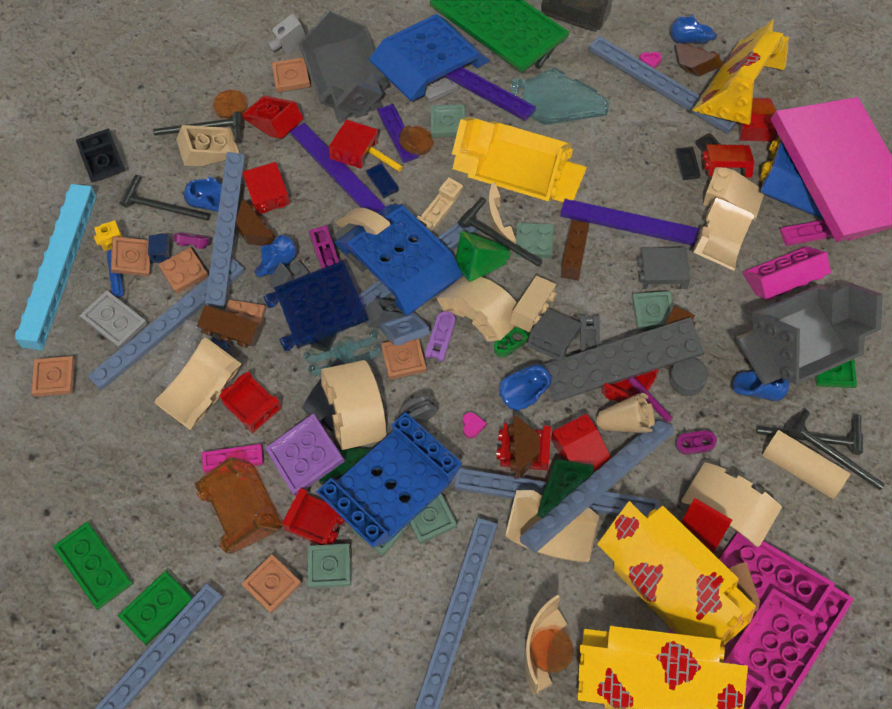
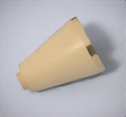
M639 393L600 411L596 418L598 427H601L603 431L652 432L653 429H650V427L654 426L655 419L652 404H647L646 401L648 396L645 393Z

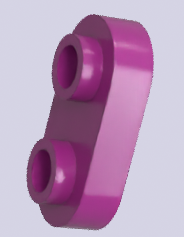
M180 232L174 233V241L179 246L191 244L195 245V248L205 249L210 243V237Z
M710 431L684 433L678 437L676 448L684 455L710 452L714 449L717 438ZM702 441H707L708 445H704ZM682 444H688L689 447L685 448Z

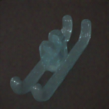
M371 331L368 338L349 344L348 341H345L344 346L338 347L336 344L332 346L333 350L317 355H311L309 352L304 353V359L309 363H316L335 357L348 364L373 359L381 353L382 347L380 344H376L372 351L355 357L352 356V351L367 347L375 342L377 333ZM332 364L321 368H315V366L310 365L308 371L311 375L320 376L321 369L329 368Z

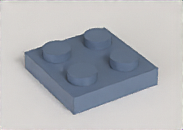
M414 312L407 317L404 315L379 324L381 332L394 346L403 345L408 341L421 339L423 336L430 334L429 327Z

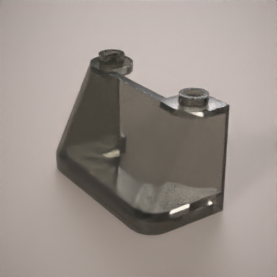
M542 0L541 12L548 17L596 32L603 27L609 16L612 0Z

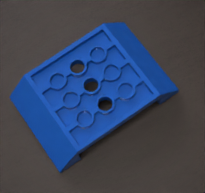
M435 14L383 39L369 58V61L410 101H413L424 95L426 84L468 63L478 68L488 63L489 59L452 24Z
M780 138L771 170L764 178L760 193L824 219Z
M390 204L378 212L379 215L390 223L379 234L367 233L364 226L358 225L336 240L335 244L345 255L352 252L395 296L394 304L407 317L461 278L462 273L452 252L403 205ZM416 238L418 241L412 243L408 239ZM398 247L403 248L404 251L396 252L394 249ZM382 257H387L390 259V261L382 262L380 259Z
M406 412L391 424L392 433L337 482L330 478L316 491L372 548L389 542L450 485L462 466L460 460ZM381 469L383 472L380 476H373L372 471ZM391 481L397 484L394 489H387L385 487ZM402 495H409L411 497L406 503L399 500Z

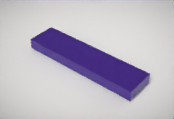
M390 104L377 109L378 115L402 163L419 158V154L394 105Z

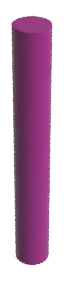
M635 377L628 380L638 393H645L648 396L646 401L652 404L653 409L666 423L672 421L673 417Z

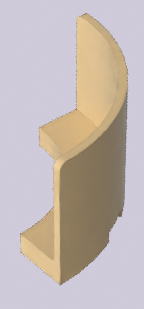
M714 197L705 216L707 223L704 227L701 226L699 230L698 240L694 245L693 252L735 271L737 256L754 214Z
M462 276L437 297L443 312L449 311L463 318L467 316L472 319V324L478 328L487 342L501 340L515 327L510 322L512 312L518 303L503 288L486 278L479 277L469 282L465 276Z
M204 337L179 375L155 399L154 403L189 430H192L206 415L207 408L212 403L215 404L220 398L219 395L228 382L232 381L241 363Z
M362 360L321 369V386L325 391L329 405H334L336 413L332 417L335 439L340 448L345 450L384 440L386 438V423L377 383L368 363Z
M704 462L681 502L690 506L693 499L696 498L731 518L733 521L730 527L743 535L754 546L759 547L782 506L765 491L761 494L751 487L753 483L739 475L737 478H734L725 473L726 469Z
M516 490L505 535L511 541L525 548L527 547L520 542V537L542 518L538 517L542 495L534 490ZM587 508L543 546L538 553L564 560L589 562L599 516L592 509Z
M559 595L553 597L540 609L528 633L524 663L527 683L533 696L553 684L547 670V651L554 637L567 627L566 621L558 610Z

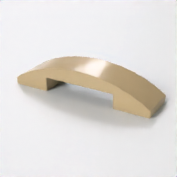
M448 177L440 187L437 197L421 217L417 216L416 218L432 232L448 214L464 186Z
M492 183L489 192V217L491 225L496 233L516 244L512 227H504L497 210L500 207V194L496 183Z
M355 208L336 223L340 227H344L348 223L364 226L367 233L375 235L390 225L389 221L366 208Z

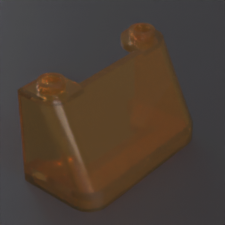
M229 457L195 483L198 497L203 501L212 503L225 534L220 538V547L225 553L233 554L282 529V522L255 466L249 461Z

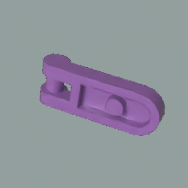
M444 311L438 314L425 352V358H436L438 361L444 362L455 327V316L451 312ZM434 347H440V351L434 350Z

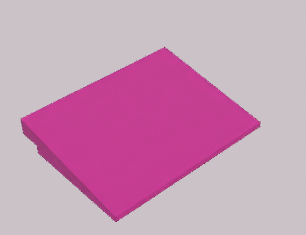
M859 97L779 110L774 113L771 121L836 242L846 239L851 241L892 228V156Z
M738 532L719 560L728 569L743 562L747 563L760 604L758 611L754 612L751 622L723 646L725 647L723 663L748 666L744 709H786L851 607L854 598L835 588L834 582L766 542L762 541L761 545L756 547ZM670 629L669 632H668V633L675 634L671 629Z

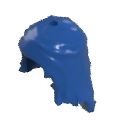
M693 14L690 17H677L671 26V35L674 41L681 44L707 43L709 40H715L717 34L711 27L697 22Z
M211 176L208 179L192 180L186 184L184 199L191 207L218 212L222 183H219L216 178H211Z
M281 234L271 244L261 246L262 261L254 273L261 278L268 274L272 275L281 262L284 266L288 265L297 254V248L293 240L289 236Z
M532 364L504 378L500 382L499 395L509 409H515L519 412L521 409L534 405L538 401L539 396L551 385V375L544 366Z
M755 371L738 373L733 380V390L735 393L759 399L780 401L785 398L789 391V381L780 378L763 385Z

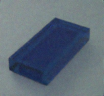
M382 163L366 170L367 176L383 199L399 191V187Z

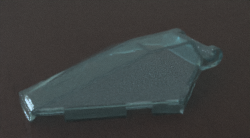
M555 67L536 75L534 78L527 80L515 78L511 82V94L518 97L519 88H524L522 99L536 106V111L530 117L544 125L605 116L608 113L610 99L597 94L598 91L577 79L571 80L565 76L563 71Z

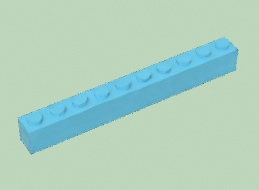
M71 184L69 191L66 192V199L64 205L61 206L59 219L55 222V230L53 235L50 236L48 249L44 252L43 263L38 269V277L33 283L31 296L27 299L26 310L21 316L19 329L15 332V340L21 348L44 349L97 197L92 186Z

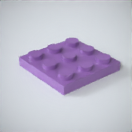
M314 413L265 448L295 496L300 488L306 490L345 461Z

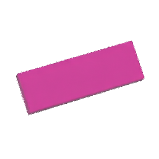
M825 220L787 226L780 229L785 246L833 237Z
M261 444L202 452L204 473L264 465Z

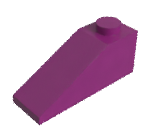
M327 225L309 230L308 234L326 283L344 278Z

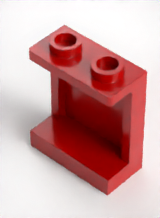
M346 119L329 145V158L361 169L363 158L371 145L376 146L378 143V129Z
M707 144L706 151L702 153L704 170H707L708 176H713V169L715 167L742 168L744 176L752 178L755 161L750 145Z
M276 162L242 172L257 214L267 213L268 211L290 205L288 193Z
M660 369L636 376L635 378L649 391L658 377ZM629 379L611 385L605 382L602 388V394L607 399L615 400L618 403L639 393L628 382Z
M249 371L240 375L236 382L230 387L223 389L219 395L222 404L252 434L282 409L280 401L261 387L253 379Z
M503 423V429H499L498 441H502V447H497V459L500 460V467H510V460L513 459V454L509 453V442L512 441V436L508 435V423ZM543 425V430H534L539 436L540 452L537 462L530 469L548 471L551 426Z
M300 488L282 522V526L285 531L318 545H331V543H335L338 537L337 530L340 525L345 523V520L326 502L310 496L307 490Z

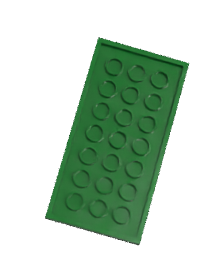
M430 0L432 8L520 72L525 71L569 36L568 30L524 0Z

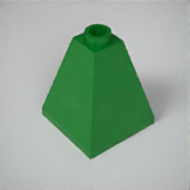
M460 231L455 260L461 273L469 282L506 265L507 260L510 259V251L504 245L465 231Z

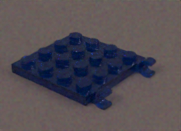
M344 261L274 287L276 292L263 296L268 308H272L280 302L292 334L279 339L284 351L291 350L294 345L297 346V349L369 321Z

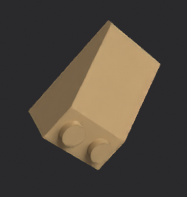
M182 125L176 139L184 166H204L226 160L227 152L239 153L231 128Z
M716 167L703 205L710 207L714 197H717L753 213L754 217L752 220L755 221L764 194L760 193V187L735 170Z

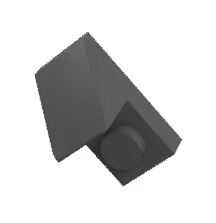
M299 260L288 267H285L281 262L268 282L276 293L280 295L309 277V272Z

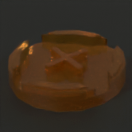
M237 90L223 91L216 96L213 102L216 115L222 119H230V116L236 111L244 113L248 106L245 95Z
M406 126L402 129L399 136L401 146L406 151L416 155L427 154L434 143L430 132L420 126Z
M549 629L541 631L535 636L531 643L530 654L535 666L541 671L549 674L559 673L565 670L572 662L574 649L570 638L563 631Z

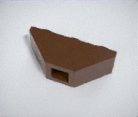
M688 43L676 44L679 63L687 73L702 76L724 64L719 58L720 55L714 51L708 52L701 47L695 48Z
M243 200L236 219L238 232L249 245L264 246L271 244L274 238H276L271 228L267 229L266 223L261 216L258 217L256 215L257 212L252 204L249 205L246 200Z
M513 416L512 424H508V435L512 436V441L509 442V453L513 454V459L510 460V471L514 472V479H519L538 460L540 452L539 436L536 431L518 416Z

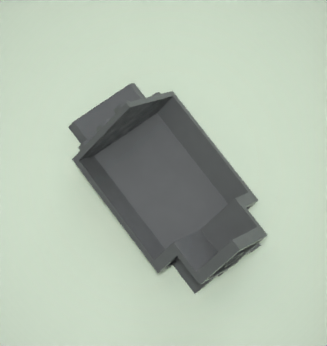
M328 10L298 45L319 102L332 107L338 123H341L346 118L352 116L359 118L368 115L370 111L382 108L383 105L380 97L383 95L382 91L389 85V82L369 61L375 48L366 26Z
M852 283L837 290L819 285L754 311L753 330L735 338L763 385L780 378L797 385L864 355L865 336L881 330L883 294Z

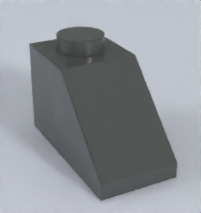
M375 298L361 312L365 323L370 328H380L379 324L404 316L405 314L394 304L395 301Z

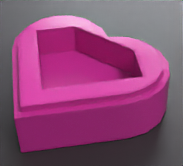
M644 52L640 55L639 60L655 69L661 63L662 55L659 52Z
M466 413L463 416V433L465 437L469 439L477 437L487 426V423L474 413Z

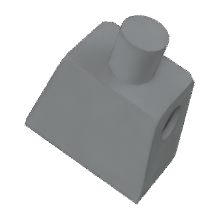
M291 14L273 28L272 32L275 39L268 42V45L273 52L281 47L285 54L300 48L298 44L306 35L294 14Z

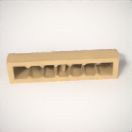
M780 430L776 432L762 455L833 500L850 476L849 472Z

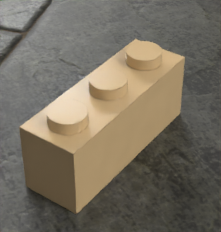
M535 276L514 308L510 324L531 333L542 317V314L549 309V303L555 301L557 292H555L556 284Z

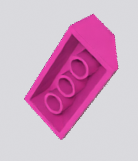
M805 246L742 271L756 296L770 300L775 298V295L788 293L797 286H805L812 280L823 279L825 275L831 273L827 252Z

